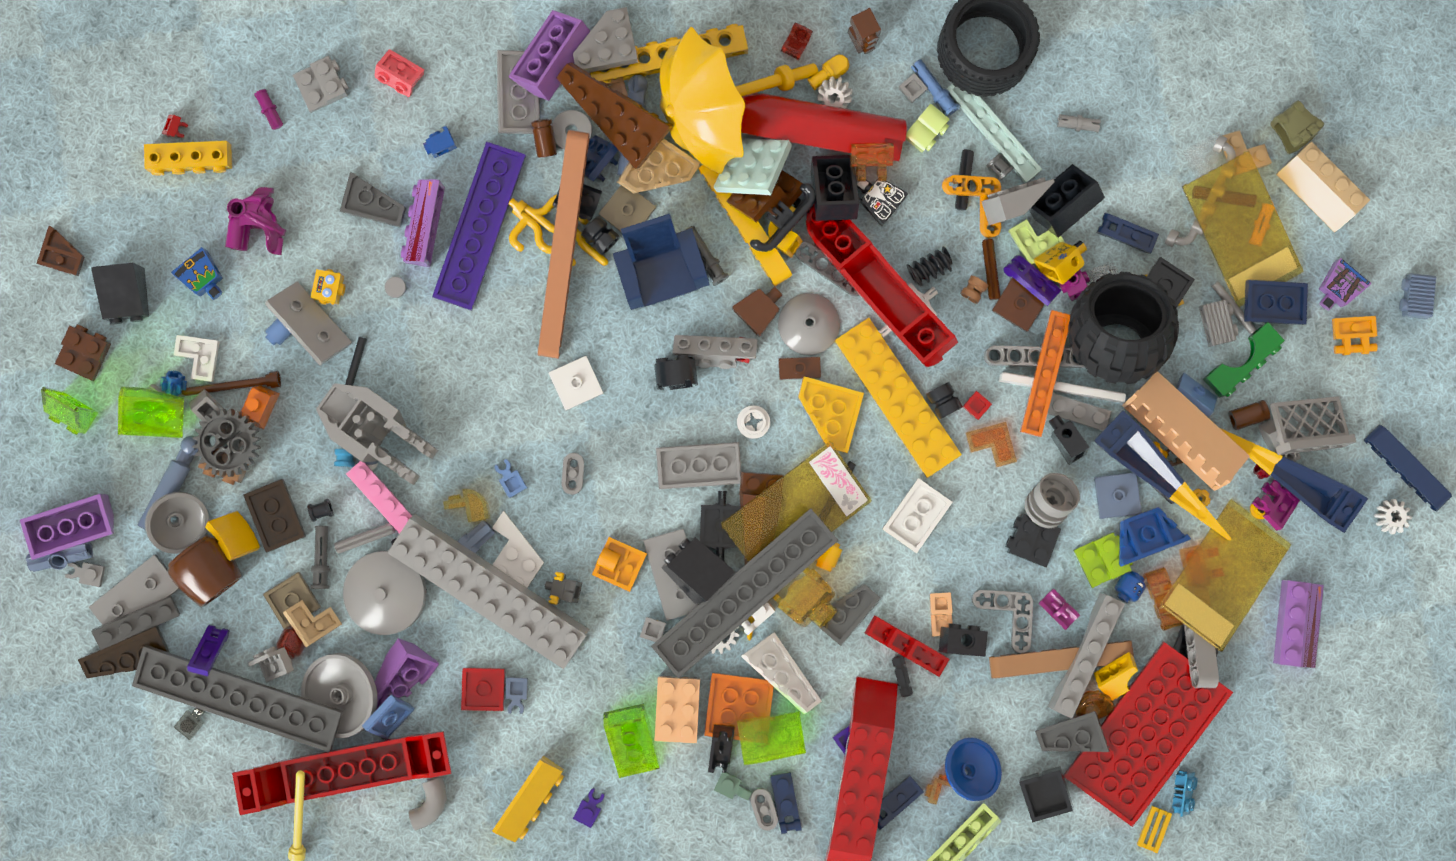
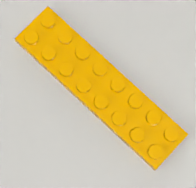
M867 318L835 340V343L926 478L962 455L870 318Z

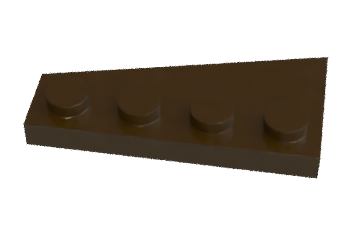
M157 625L107 648L83 656L78 661L86 678H94L137 670L141 652L145 645L169 653L170 651Z

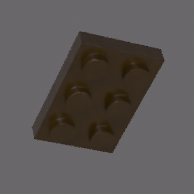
M284 479L243 494L266 553L306 537Z

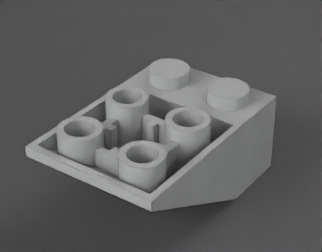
M1044 177L988 195V200L981 201L988 225L1025 215L1054 183V179L1046 181Z

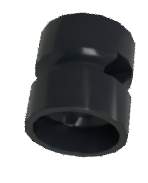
M600 216L592 220L581 233V236L588 243L594 244L593 248L601 256L608 252L620 238L612 228H607V223Z
M950 382L926 394L930 403L936 405L934 410L939 419L963 407L959 398L953 396L955 391Z

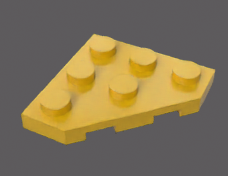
M804 376L798 395L804 409L826 447L831 446L833 450L848 453L864 393Z

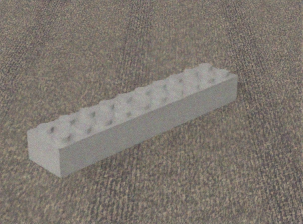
M416 514L408 520L387 552L562 669L566 667L590 630Z

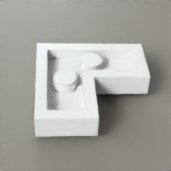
M177 335L174 356L194 359L191 379L214 382L220 341Z

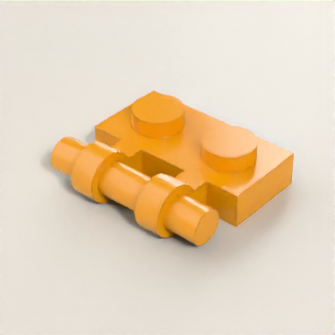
M1376 316L1332 319L1333 340L1342 339V345L1334 346L1335 354L1350 355L1351 353L1359 352L1361 354H1369V352L1377 351V344L1369 343V338L1377 337ZM1360 338V344L1351 345V339Z

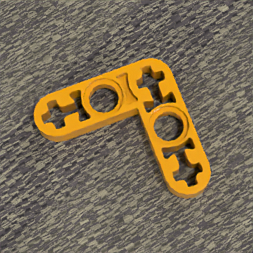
M952 175L946 177L942 182V189L946 194L980 197L981 234L986 238L999 235L1001 222L990 225L994 227V231L987 229L988 222L981 201L988 200V195L1001 191L1000 181L994 177ZM970 180L976 184L974 192L970 191L967 187ZM950 182H953V184H960V183H961V187L953 188L952 186H949V183H950ZM990 184L991 186H994V190H991L990 188L982 189V185Z

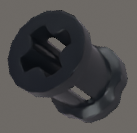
M325 499L324 502L315 505H307L312 522L325 516H334L329 499Z

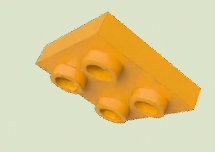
M608 537L592 575L630 592L647 553Z

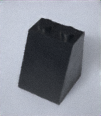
M133 262L91 267L103 320L109 321L110 324H122V320L130 319V322H141L144 317H149L144 267Z
M696 537L683 540L678 545L680 549L675 554L673 552L664 559L665 564L661 567L695 604L707 602L735 573L730 566Z

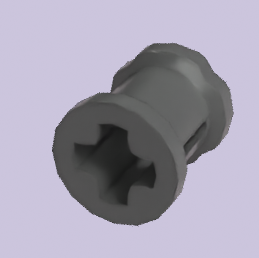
M999 153L986 166L991 168L1001 181L1014 168L1009 166Z

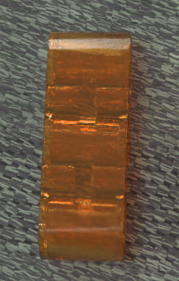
M1162 567L1144 573L1143 577L1147 579L1148 585L1146 586L1150 598L1155 603L1153 606L1157 618L1161 621V629L1165 631L1183 625V619L1164 605L1173 592L1166 569Z

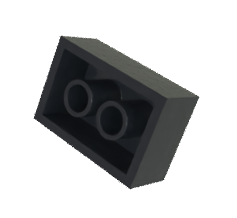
M853 155L812 156L810 173L812 187L816 193L814 203L816 221L857 219L859 197Z
M1072 164L1054 179V183L1029 211L1035 221L1059 238L1099 204L1105 196L1095 179Z

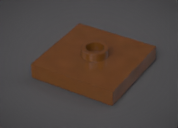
M1012 277L992 311L1025 332H1028L1044 303Z

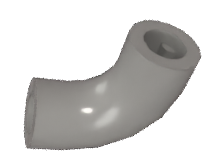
M442 776L422 783L426 795L425 802L420 807L408 812L410 822L415 831L435 822L444 811L447 796Z

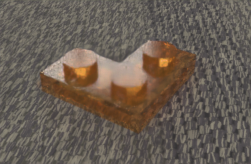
M1006 422L965 433L970 452L991 448L996 467L1017 462Z

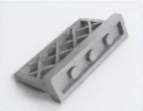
M1339 396L1270 404L1280 445L1276 447L1278 455L1343 448L1356 443L1355 434L1349 435ZM1333 402L1334 413L1327 408L1329 403ZM1313 404L1320 409L1318 415L1311 410ZM1297 406L1304 411L1302 416H1299L1294 411ZM1279 408L1288 413L1285 419L1280 415ZM1324 413L1331 418L1329 424L1321 419ZM1307 415L1315 420L1312 426L1305 421ZM1291 416L1298 421L1296 428L1289 423ZM1334 423L1339 425L1341 433L1332 428ZM1318 424L1325 429L1323 435L1316 430ZM1302 426L1309 431L1307 437L1300 432ZM1285 428L1293 433L1290 439H1286Z

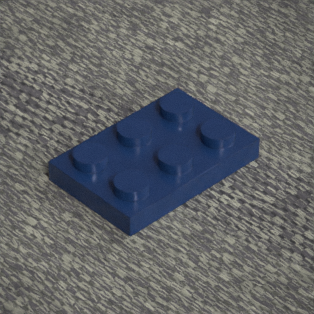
M1246 280L1244 322L1307 325L1308 283Z

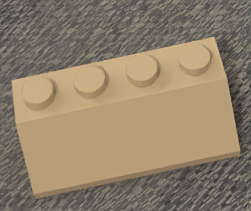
M1312 141L1305 145L1276 174L1334 233L1370 201Z

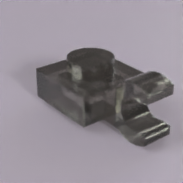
M195 708L193 712L187 710L175 724L174 728L188 740H191L203 726L204 722L200 718L206 711Z

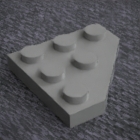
M627 7L605 12L574 51L575 65L591 73L638 63Z

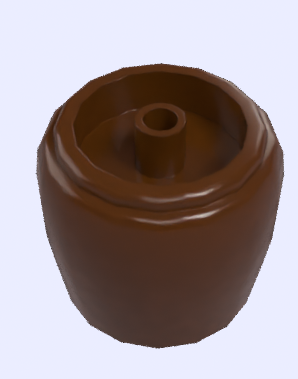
M210 534L188 546L168 564V574L172 581L201 608L219 597L243 577L235 560L229 561L218 544L219 541Z

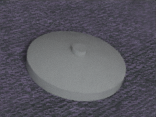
M388 551L374 552L359 559L349 570L343 587L344 604L352 620L362 629L377 635H391L410 627L421 615L426 601V585L423 576L388 554Z
M334 653L317 659L307 669L302 681L301 697L343 711L335 738H346L363 731L362 725L377 708L376 685L366 666L353 656Z

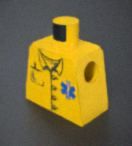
M1080 240L1073 246L1060 242L1033 260L1038 270L1048 279L1064 284L1084 266L1085 262L1081 254L1087 251V247Z

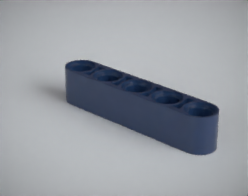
M1378 425L1364 439V442L1366 444L1369 443L1372 446L1371 449L1380 458L1383 457L1387 461L1386 464L1395 473L1398 472L1401 475L1400 478L1410 488L1413 487L1416 490L1415 493L1425 503L1428 502L1431 505L1430 508L1437 512L1452 497V494L1384 426Z

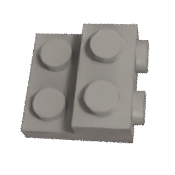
M329 56L310 64L311 67L293 74L310 113L348 96L346 90L349 87L344 77L340 79L337 73L340 71L338 63L335 59L331 60Z

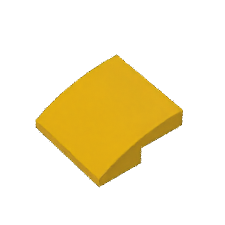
M238 511L210 520L205 526L219 541L218 544L229 561L257 551L260 548L254 532Z

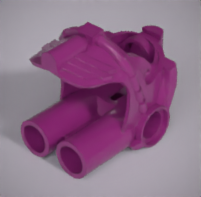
M259 187L252 195L243 200L235 198L229 201L227 205L229 222L225 247L233 250L248 251L250 229H263L269 253L282 255L284 241L282 236H285L286 230L277 223V218L271 211L274 203L272 198L274 188Z

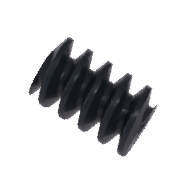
M944 246L942 247V252L938 249L934 251L935 257L929 253L927 260L924 257L920 258V264L917 261H913L912 267L909 264L906 265L911 278L920 287L923 286L922 279L927 283L930 282V275L937 279L938 271L945 275L944 268L952 272V259Z

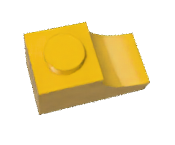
M1128 652L1096 671L1094 676L1098 688L1113 701L1130 691L1128 681L1138 672L1134 657Z

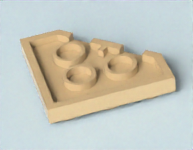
M663 139L640 168L635 169L628 162L617 183L635 194L688 182L692 179L700 162Z

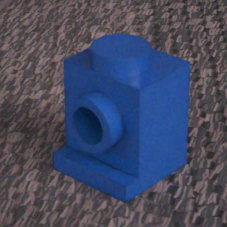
M447 126L442 127L443 132L436 131L430 134L426 142L423 143L428 155L432 153L433 157L437 158L457 148Z

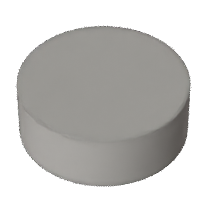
M391 277L385 283V291L390 297L399 298L405 294L406 284L399 277Z

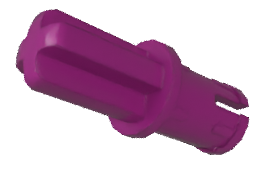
M267 90L257 91L254 96L257 98L262 109L261 113L265 115L273 130L281 128L283 123L276 111L277 106L272 103Z

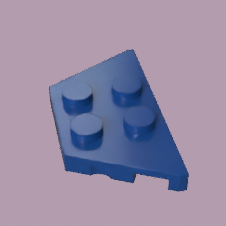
M1159 507L1120 522L1119 565L1122 567L1189 541L1191 538L1188 534L1184 535L1177 528V524L1172 519H1169L1166 513Z

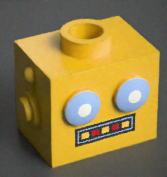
M316 269L310 298L324 305L326 303L339 305L340 296H344L346 285L343 284L344 276L339 272L334 273L331 269L325 271Z

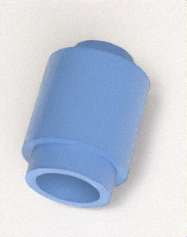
M278 318L265 330L267 333L265 338L273 345L276 343L281 345L291 335Z

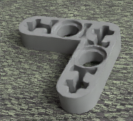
M977 590L974 592L972 603L977 608L1013 611L1011 647L1018 653L1027 652L1031 646L1033 599L1031 595L1024 592ZM980 593H983L984 597L991 598L990 594L994 593V606H990L991 602H983V605H980V602L976 601V597H980ZM1002 594L1008 598V603L1003 607L999 606L996 601L997 597ZM1022 596L1029 600V603L1024 606V611L1029 610L1028 615L1023 613L1017 614V610L1021 611V604H1018V600L1022 599ZM1019 617H1025L1028 621L1024 629H1020L1016 625ZM1016 631L1028 632L1027 636L1023 635V641L1026 642V646H1023L1022 650H1019V646L1015 645L1016 641L1020 640V635H1015Z

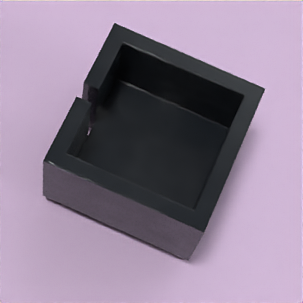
M1061 766L1042 771L1041 776H1039V773L1020 778L1019 783L1032 823L1073 811L1074 806Z

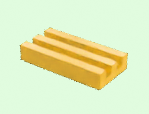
M1151 805L1137 845L1158 853L1172 813ZM1158 812L1147 844H1145L1144 840L1146 838L1154 813ZM1165 815L1164 821L1162 823L1161 829L1159 831L1158 837L1153 847L1152 843L1158 830L1160 821L1162 819V816Z

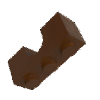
M868 8L851 16L850 23L852 26L848 28L847 32L858 54L862 52L868 54L875 50L881 33V28L871 8Z

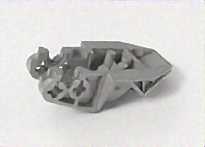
M334 383L316 408L332 441L361 462H381L413 485H415L420 476L389 453L387 449L380 446L386 435L390 431L396 433L431 459L439 451L406 426L401 412L367 387Z

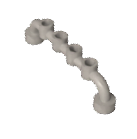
M1220 135L1213 147L1215 152L1221 153L1222 150L1225 151L1227 159L1207 199L1203 203L1189 234L1182 238L1179 237L1180 232L1172 229L1165 241L1166 245L1173 247L1174 244L1180 246L1188 245L1194 241L1198 234L1203 235L1207 224L1204 223L1207 215L1212 217L1217 205L1213 204L1216 197L1221 198L1227 188L1223 184L1226 178H1232L1236 170L1233 167L1236 153L1234 148L1226 143L1228 138Z

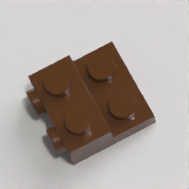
M76 324L75 327L69 325L61 342L63 347L55 364L94 381L111 343L106 342L107 337L95 332L93 336L87 333L88 329Z

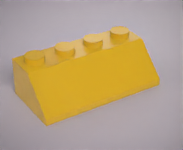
M542 756L492 832L513 842H516L518 838L523 840L529 831L526 826L530 820L535 822L541 813L538 808L542 802L547 804L553 795L549 791L553 785L558 787L563 780L564 775L561 773L564 769L545 756Z

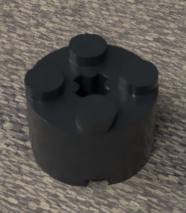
M679 355L676 356V360H668V358L656 359L654 369L657 390H664V387H669L670 390L693 387L692 384L698 385L696 361L693 357Z

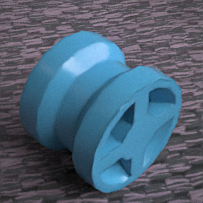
M345 449L334 450L336 455L334 466H355L352 454Z

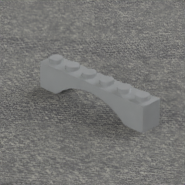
M1099 594L1091 611L1089 623L1079 650L1067 673L1056 687L1047 707L1071 719L1073 718L1125 603L1106 594Z

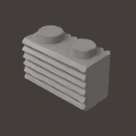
M1227 299L1199 307L1208 347L1237 340L1238 328L1236 324L1232 323L1233 308L1231 304L1227 303Z

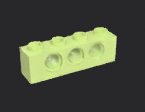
M983 803L927 861H964L1001 823V820Z

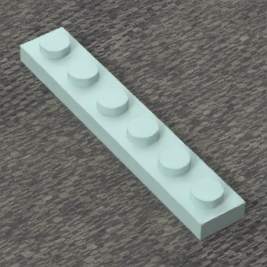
M953 84L946 89L950 92L951 98L960 105L963 112L998 153L1002 155L1004 160L1014 168L1013 170L1024 183L1030 181L1042 170L980 96L961 91L960 88L955 87Z

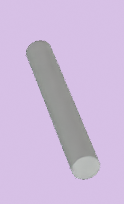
M1218 281L1211 287L1222 300L1227 299V303L1232 305L1233 314L1249 334L1254 333L1257 329L1251 322H1244L1243 311Z

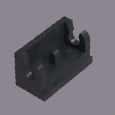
M714 724L708 767L709 773H714L717 766L722 767L723 773L727 772L731 759L735 727Z

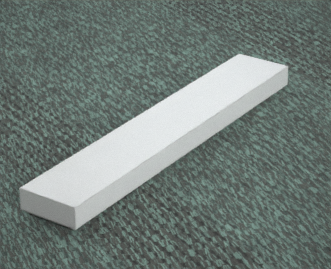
M1003 372L1000 374L999 382L1031 387L1034 377ZM1058 381L1055 382L1053 389L1056 392L1118 403L1125 402L1126 398L1125 393Z

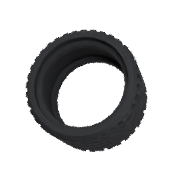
M958 0L949 11L937 42V58L940 68L943 69L947 79L954 83L955 87L960 88L961 91H966L968 94H974L975 96L983 95V97L1000 95L1015 87L1026 74L1037 54V47L1040 44L1038 20L1034 17V12L1029 8V5L1025 4L1023 0ZM991 17L997 19L1013 31L1019 46V57L1013 64L997 70L977 67L969 62L960 51L956 39V29L972 18Z

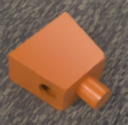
M264 386L252 387L241 410L242 417L250 416L248 423L255 422L254 426L264 429L280 393Z

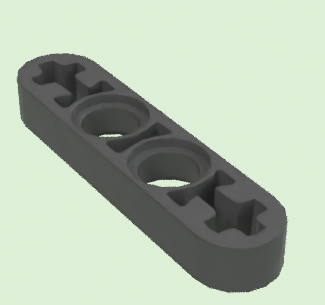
M808 242L801 243L795 252L796 257L801 262L853 297L860 296L856 291H851L852 286L848 283L846 287L842 285L846 282L845 278L841 281H836L833 278V272L837 269L822 251ZM805 247H808V252L811 255H813L814 252L818 253V255H816L813 259V262L810 263L808 261L811 259V257H809L808 255H804V257H802L800 255V248L804 249ZM824 258L827 261V267L819 269L816 266L817 259Z

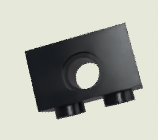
M949 623V627H941L938 652L985 657L988 632L981 631V626L968 625V629H962L961 624ZM963 635H965L966 638L964 644L961 643V638Z

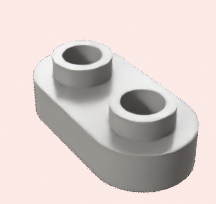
M570 453L563 460L562 488L566 493L574 495L579 493L583 487L584 459L577 453ZM577 460V467H571L570 462ZM571 480L576 481L575 488L569 487V482Z
M758 788L752 792L750 797L757 824L763 830H772L778 823L777 813L770 793L764 788ZM763 795L765 797L764 802H758L757 797ZM766 815L771 817V821L768 823L763 821Z

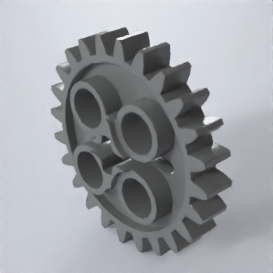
M220 409V413L212 411V416L205 415L207 422L199 421L202 428L195 429L199 436L193 437L194 440L198 441V444L192 447L199 450L195 456L202 457L198 463H206L205 470L212 469L213 475L219 472L220 477H225L226 473L228 477H233L234 472L236 475H241L242 470L248 471L249 467L247 464H255L252 457H259L255 449H261V446L256 445V442L260 441L261 438L255 437L259 429H252L255 422L248 423L250 416L242 417V411L235 413L234 409H229L228 412L226 409ZM228 423H230L232 426V431L230 433H228L226 430V426ZM241 431V435L235 437ZM212 435L216 439L214 446H212L210 443V438ZM240 440L244 442L243 450H240L238 447ZM220 448L214 455L213 451ZM224 452L228 455L226 463L222 460Z

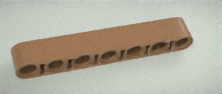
M1132 640L1107 643L1097 666L1108 665L1128 652L1134 657ZM1079 647L1025 652L1017 655H1000V657L991 656L989 657L991 678L1068 670Z

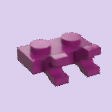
M1273 480L1271 484L1268 482L1264 483L1261 489L1266 494L1261 499L1255 497L1252 504L1256 508L1265 511L1263 517L1278 531L1283 529L1300 500L1285 487H1281L1277 480ZM1268 495L1274 496V500L1271 501Z

